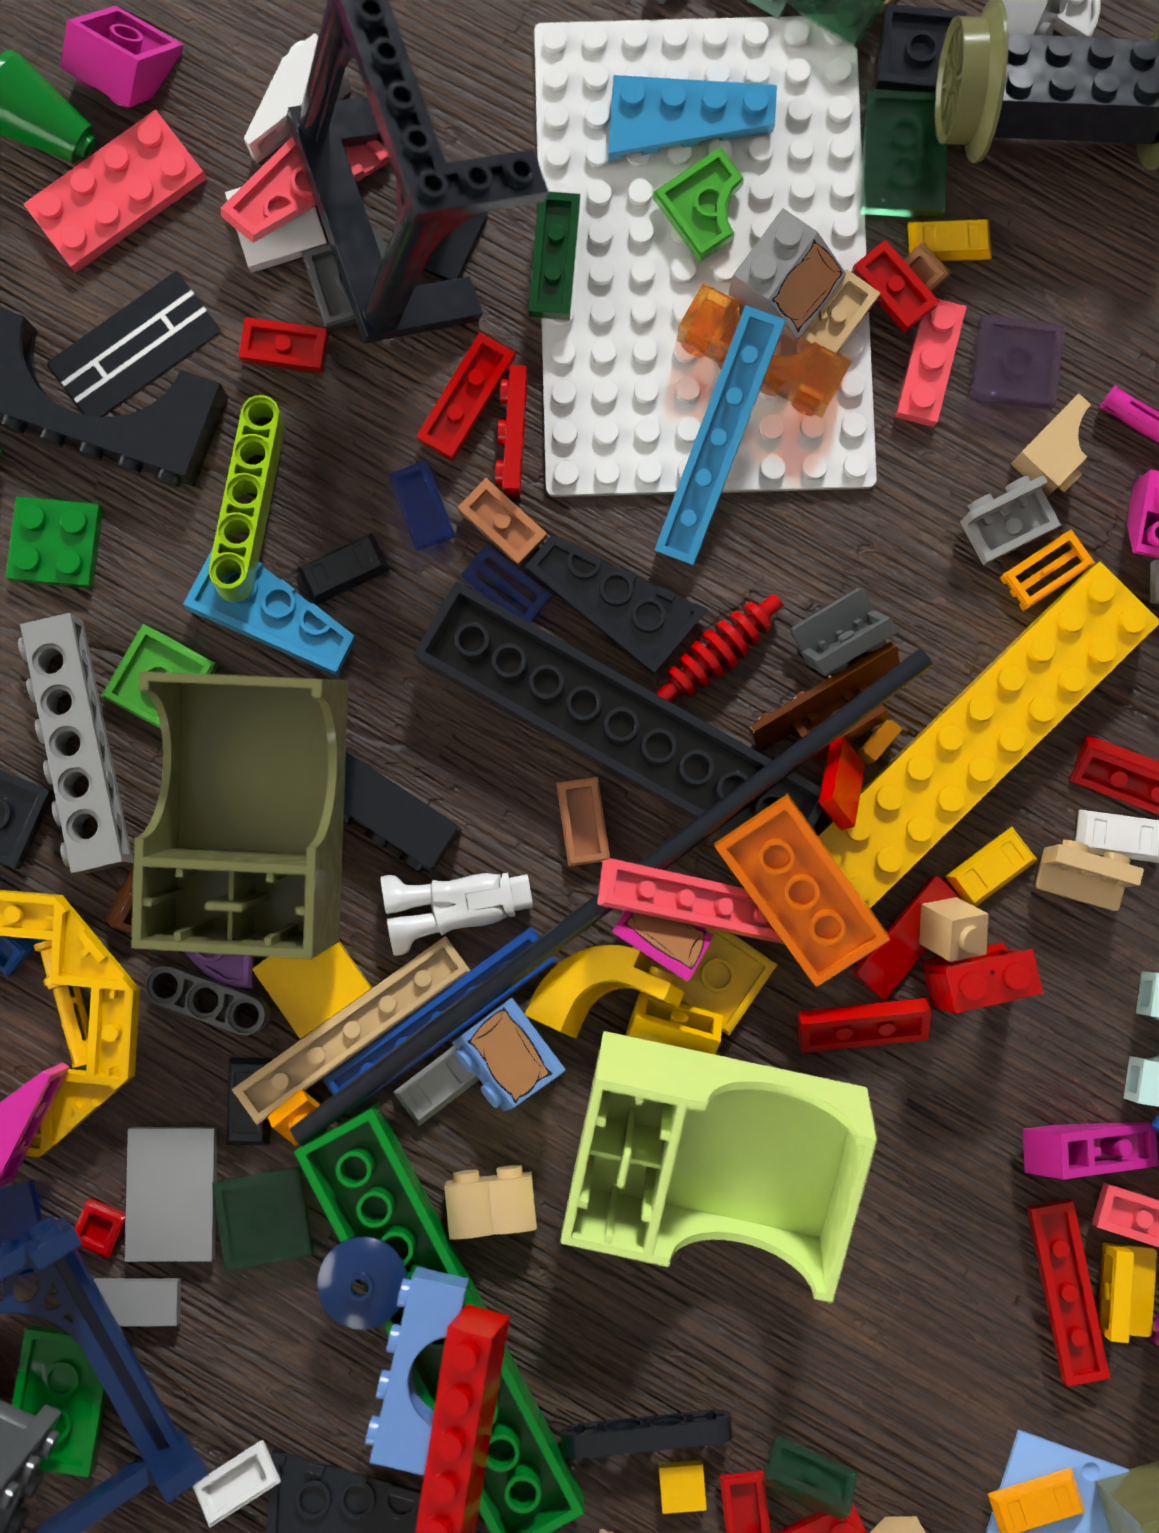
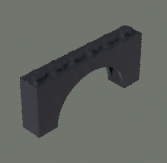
M0 308V426L24 435L26 429L38 433L40 440L55 447L63 448L64 443L78 447V453L96 461H101L103 456L117 460L116 465L134 474L140 475L142 469L156 474V480L175 488H179L181 483L195 487L229 398L219 382L180 369L177 378L166 393L157 401L139 411L114 417H96L71 411L51 400L38 380L34 365V345L38 331L23 315Z

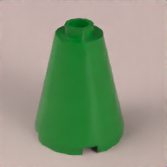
M12 49L0 54V136L73 163L80 158L83 160L87 159L96 144V138L92 136L93 126L22 55Z

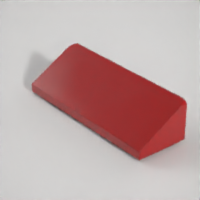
M1086 735L1069 780L1159 815V761Z
M937 875L930 876L886 929L890 940L864 956L851 971V974L880 999L885 1001L927 950V948L919 944L921 904L954 897L960 899V897Z

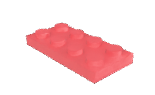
M155 109L23 203V205L69 266L77 273L207 178L203 170Z

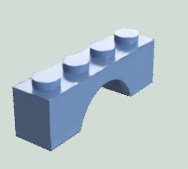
M416 1267L411 1280L403 1278L397 1301L398 1307L405 1308L401 1325H392L386 1352L394 1354L390 1371L382 1370L376 1398L384 1400L380 1417L372 1415L365 1441L366 1445L373 1446L369 1463L424 1475L434 1410L423 1402L415 1388L412 1373L413 1361L418 1353L429 1343L446 1337L447 1326L462 1310L469 1278Z

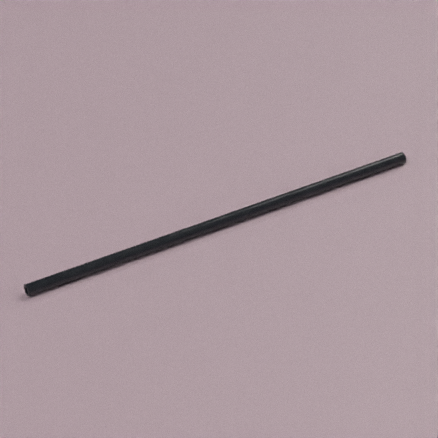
M919 648L637 864L666 870L931 668L933 663L929 656ZM599 893L293 1125L290 1128V1132L294 1139L301 1146L305 1145L614 908L597 905Z

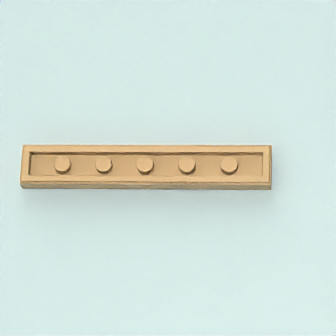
M446 936L238 1084L232 1091L255 1124L258 1125L267 1118L268 1114L286 1102L301 1088L305 1091L460 979L470 969Z

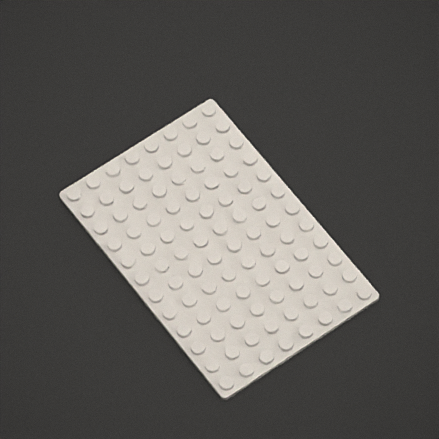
M851 15L780 17V19L776 17L554 22L539 23L535 26L538 163L548 191L580 194V213L570 320L542 318L546 492L549 496L579 497L676 493L745 307L728 295L733 274L782 208L820 234L844 271L847 269L851 272L853 265L866 255L856 20ZM613 75L777 85L774 130L770 133L721 141L719 138L703 140L697 146L683 148L682 144L660 148L657 153L642 155V151L624 154L622 159L608 161ZM721 147L744 178L743 186L732 196L728 205V221L734 232V239L699 263L653 200V192ZM869 311L830 364L798 341L795 342L782 333L722 493L872 488L876 483L877 477Z

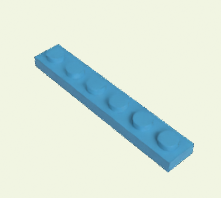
M745 305L655 551L692 565L695 564L786 324L785 319Z

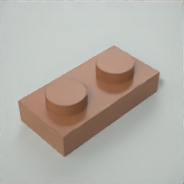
M487 478L457 507L460 514L518 567L547 538V533Z

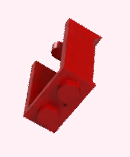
M1001 942L988 945L986 955L952 962L941 956L921 961L931 1005L935 1009L961 1013L1044 994L1033 949L1025 951L1006 949L1004 943Z

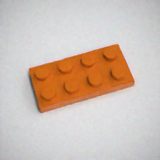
M788 794L715 842L716 850L815 987H818L890 940L886 930Z

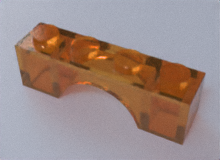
M702 283L679 324L676 341L681 343V347L695 357H703L704 355L717 362L718 367L722 369L739 323L740 302ZM816 342L793 355H774L760 391L769 396L775 397L779 395L792 402L791 405L795 410L804 415L813 416L815 414L822 418L852 361Z

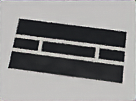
M176 270L53 357L47 364L85 415L101 417L219 333L221 329Z

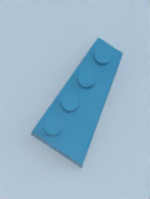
M613 75L608 161L622 159L624 154L641 151L642 155L657 153L660 148L681 144L683 148L697 146L703 140L719 138L721 141L773 132L776 115L777 85Z
M211 550L183 603L185 609L338 677L356 641L355 635L315 604L304 599L284 580H280L263 567L261 562L258 563L254 588L251 594L240 602L224 600L219 596L209 576ZM237 571L227 573L223 577L222 583L232 584L240 578L241 573Z

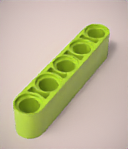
M256 395L249 398L241 409L209 564V576L219 596L229 602L245 600L254 588L284 438V424L279 408L272 398L265 395ZM269 417L272 419L264 426L255 425V422L260 418ZM252 456H264V459L256 465L246 463ZM253 493L257 495L256 499L251 503H238L239 499L245 494ZM239 532L249 534L248 538L240 544L230 542L231 538ZM232 571L241 573L240 578L232 584L222 583V579L227 573Z

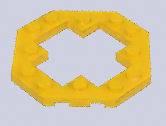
M0 890V936L52 940L50 984L91 988L86 1071L68 1070L26 1154L29 1157H41L54 1148L135 1076L140 988L63 895Z

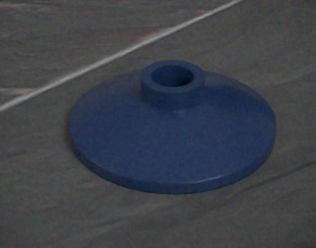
M359 1236L339 1243L328 1253L319 1270L317 1288L324 1309L336 1322L352 1329H371L390 1320L400 1309L397 1306L398 1296L403 1278L408 1279L402 1258L392 1246L377 1238ZM356 1279L365 1280L368 1284V1291L364 1294L356 1293L352 1287L353 1281Z

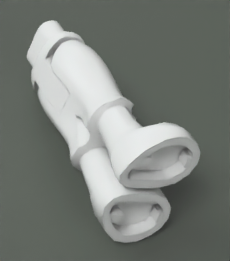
M507 872L503 873L501 877L500 874L482 873L450 881L432 880L431 884L406 885L396 875L381 876L386 914L430 904L432 908V913L387 918L394 956L409 952L413 941L423 936L438 932L444 935L458 928L494 924L507 918L508 915L515 917V911L533 908L527 874L509 877Z

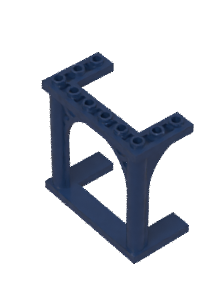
M50 1215L28 1229L31 1236L18 1244L13 1245L11 1240L0 1244V1281L5 1278L3 1283L4 1296L0 1299V1314L22 1313L41 1317L53 1322L71 1335L88 1358L141 1454L135 1461L28 1532L81 1533L154 1482H156L168 1504L208 1476L209 1472L182 1429L177 1431L77 1250V1247L81 1246L82 1242L76 1231L64 1216L56 1220L53 1215ZM33 1269L39 1275L38 1290L30 1300L20 1302L16 1300L13 1294L14 1282L22 1271ZM53 1284L57 1292L53 1293L52 1297L56 1298L60 1305L49 1309L45 1308L42 1302L49 1293L50 1285ZM66 1312H69L73 1319L72 1321L64 1317Z

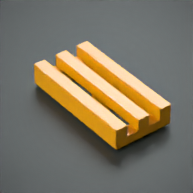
M1071 529L999 578L1004 584H1008L1011 589L1009 592L1013 598L1017 597L1020 601V608L1025 611L1091 567L1095 562ZM1065 543H1069L1072 548L1071 550L1020 583L1018 581L1017 575ZM1074 557H1079L1081 560L1080 564L1032 596L1027 594L1026 589Z

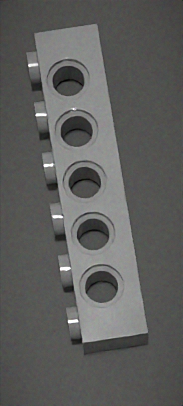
M71 613L20 624L22 637L18 639V647L24 662H28L31 678L27 679L26 686L31 701L37 705L39 719L35 720V730L39 741L45 744L48 760H44L43 769L47 782L53 785L56 801L52 802V813L56 824L62 827L64 842L60 845V852L63 863L67 868L70 867L72 874L83 875L132 864L134 862L83 620ZM62 654L63 665L61 669L51 674L49 670L51 659L56 655ZM70 694L72 705L66 713L60 715L57 709L58 702L63 696ZM78 735L80 738V748L74 755L69 756L66 752V743L69 738ZM85 775L89 781L88 791L83 796L77 797L74 791L75 782L78 778ZM93 816L97 821L98 829L93 837L87 839L83 834V824L89 817Z

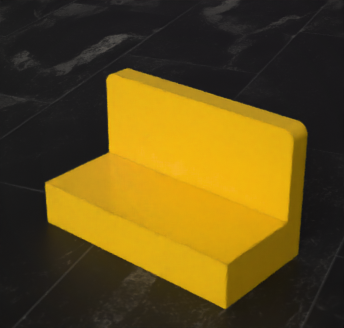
M1107 1242L1102 1244L1098 1321L1101 1334L1112 1342L1129 1343V1335L1150 1337L1152 1335L1157 1251L1152 1247Z

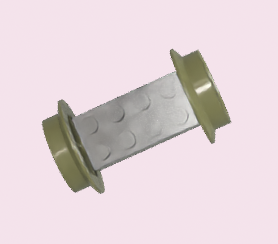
M989 0L980 16H955L951 20L944 38L937 73L935 130L939 143L964 145L967 158L971 163H979L984 159L993 138L1136 143L1138 158L1142 166L1147 170H1158L1159 23L1151 40L1008 34L1007 13L1002 0Z

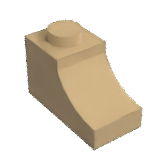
M1079 393L1011 463L1023 476L1028 475L1031 481L1044 475L1048 482L1042 487L1046 497L1057 488L1065 492L1082 475L1077 467L1087 456L1080 449L1078 432L1081 419L1091 404Z

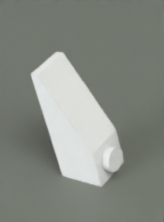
M315 33L307 40L294 44L288 54L282 58L244 137L251 157L257 164L293 136L286 115L288 107L302 105L318 36ZM346 69L337 100H340L352 91Z

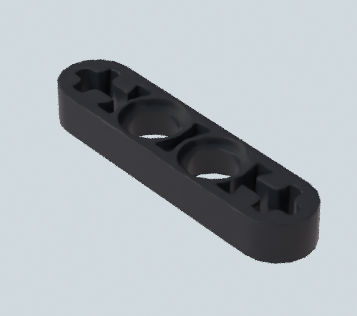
M719 1409L577 1423L565 1426L560 1430L562 1455L571 1459L716 1445L728 1442L733 1437L731 1414L728 1411Z

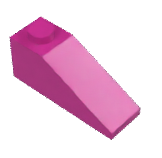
M62 1062L42 1071L0 1102V1188L14 1180L70 1068L67 1064Z
M1151 1122L1066 1124L1024 1128L1022 1131L1025 1173L1058 1179H1070L1158 1166L1156 1131L1150 1126Z

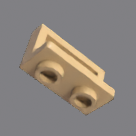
M1063 840L1062 845L1058 844L1044 848L1035 881V888L1106 910L1118 911L1125 887L1140 886L1144 869L1130 865L1131 858L1127 856L1104 852L1102 857L1088 853V845L1071 840Z

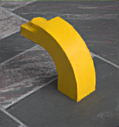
M600 945L576 952L557 964L537 987L524 1014L576 1039L592 1005L608 992L624 988L635 989L678 1008L685 991L672 984L675 976L653 967L652 965L655 960L642 951L621 945Z

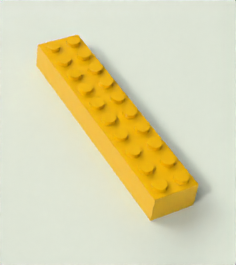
M1100 561L1073 582L861 790L855 827L841 831L831 819L817 833L820 840L869 908L895 885L1159 625V619Z

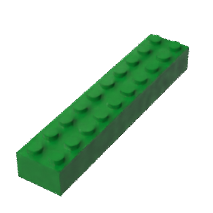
M379 1103L313 1138L294 1151L340 1243L359 1236L373 1237L388 1243L402 1258L406 1267L407 1277L410 1280L416 1267L469 1278L462 1309L467 1304L487 1309L452 1241L449 1240V1236ZM360 1279L365 1291L367 1292V1282L363 1279ZM400 1307L397 1313L383 1324L389 1336L393 1324L401 1325L405 1308ZM446 1337L429 1343L418 1353L413 1361L414 1385L423 1402L432 1410L435 1409ZM505 1345L479 1511L491 1533H551L584 1514V1493L568 1462L562 1455L557 1441Z

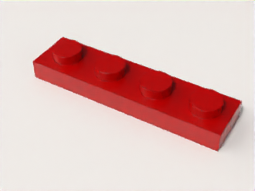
M1068 1198L1026 1206L1062 1382L1069 1387L1111 1379L1074 1201Z

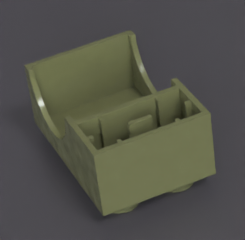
M139 671V690L146 692L150 696L158 713L163 743V767L160 792L154 814L145 831L136 837L134 842L131 948L313 959L338 943L340 931L348 680Z

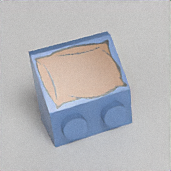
M513 998L492 1011L452 1042L457 1048L455 1056L461 1066L469 1073L474 1071L483 1083L481 1091L486 1100L495 1108L500 1106L503 1112L514 1108L565 1071L563 1065Z

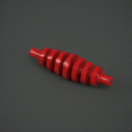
M772 593L760 605L753 602L747 603L742 607L746 616L739 611H735L728 616L733 627L725 620H721L714 625L718 635L710 629L706 630L701 637L707 648L699 641H695L690 650L696 659L694 660L684 653L679 659L683 670L680 671L677 667L673 666L667 672L670 677L669 682L655 694L669 702L683 694L690 698L697 693L692 685L694 682L701 688L711 684L706 672L715 679L725 675L719 661L727 669L732 670L738 665L737 658L733 652L740 658H744L749 653V648L744 640L750 645L755 646L761 640L756 629L764 634L771 629L770 617L784 606L779 597Z

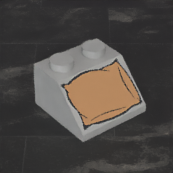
M782 208L733 274L728 295L744 306L747 305L785 319L786 324L782 333L797 342L844 279L846 273L820 234Z

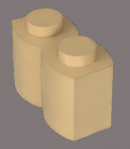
M508 1165L496 1168L497 1175L479 1177V1170H465L453 1173V1180L446 1181L444 1185L449 1240L537 1230L532 1171L523 1172L522 1165Z

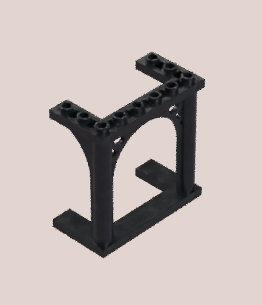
M327 0L302 105L288 107L286 118L363 342L365 344L477 322L482 317L483 312L470 276L416 286L434 247L462 223L482 212L544 202L549 191L534 149L446 163L392 11L390 0ZM355 59L367 96L337 100L345 69L349 61ZM375 140L378 142L384 141L397 182L396 223L383 259L344 150L346 146L363 145Z

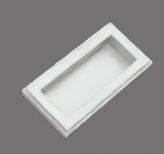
M1078 810L1075 841L1088 845V853L1104 856V852H1112L1127 856L1132 860L1159 863V820Z
M261 1440L211 1472L204 1479L193 1485V1489L210 1528L281 1483V1480L267 1446Z

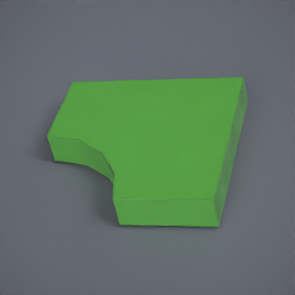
M719 147L653 192V200L699 263L733 241L734 232L728 221V205L732 196L743 186L744 178L723 149Z

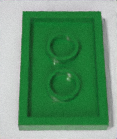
M30 1325L24 1332L12 1406L34 1416L40 1412L45 1404L62 1411L55 1431L60 1433L59 1440L47 1460H42L39 1469L89 1478L95 1469L107 1393L85 1353L71 1335L63 1329Z

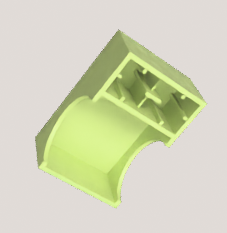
M603 1031L571 1181L560 1243L669 1267L674 1253L687 1244L703 1240L741 1242L766 1250L785 1260L807 1280L812 1289L814 1299L833 1303L877 1140L867 1087Z

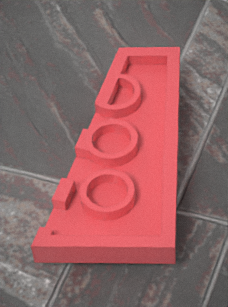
M293 136L221 207V217L252 243L317 206ZM377 140L363 145L344 147L356 182L390 162L386 148Z

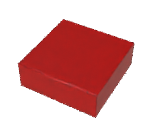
M88 1199L74 1228L82 1242L80 1247L107 1259L110 1258L125 1228L126 1213L95 1199Z

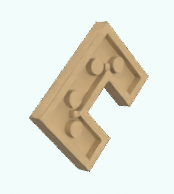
M847 269L845 270L846 275L798 340L799 343L829 364L880 295L879 291Z

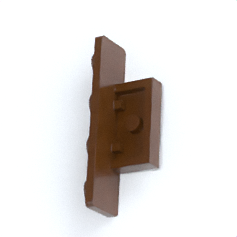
M890 641L881 648L866 653L862 659L844 670L830 674L824 682L814 688L799 692L789 703L774 712H767L761 715L748 728L753 746L757 752H762L793 732L800 740L900 664L898 647L893 641ZM882 704L839 738L844 737L849 743L888 719L887 709ZM829 745L813 757L816 762L828 755Z

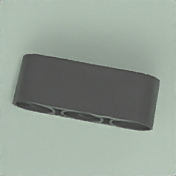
M169 965L155 968L148 974L145 980L144 988L146 995L155 1004L239 1035H250L262 1031L272 1020V1005L262 995L219 982L208 975L183 966ZM167 973L172 974L178 983L177 991L172 997L166 995L161 987L162 979ZM206 988H211L218 995V1005L213 1011H208L201 1003V994ZM245 1003H251L258 1009L259 1018L254 1026H248L241 1019L240 1013Z

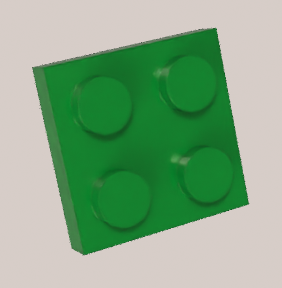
M16 496L5 578L13 582L93 589L103 507L93 503Z

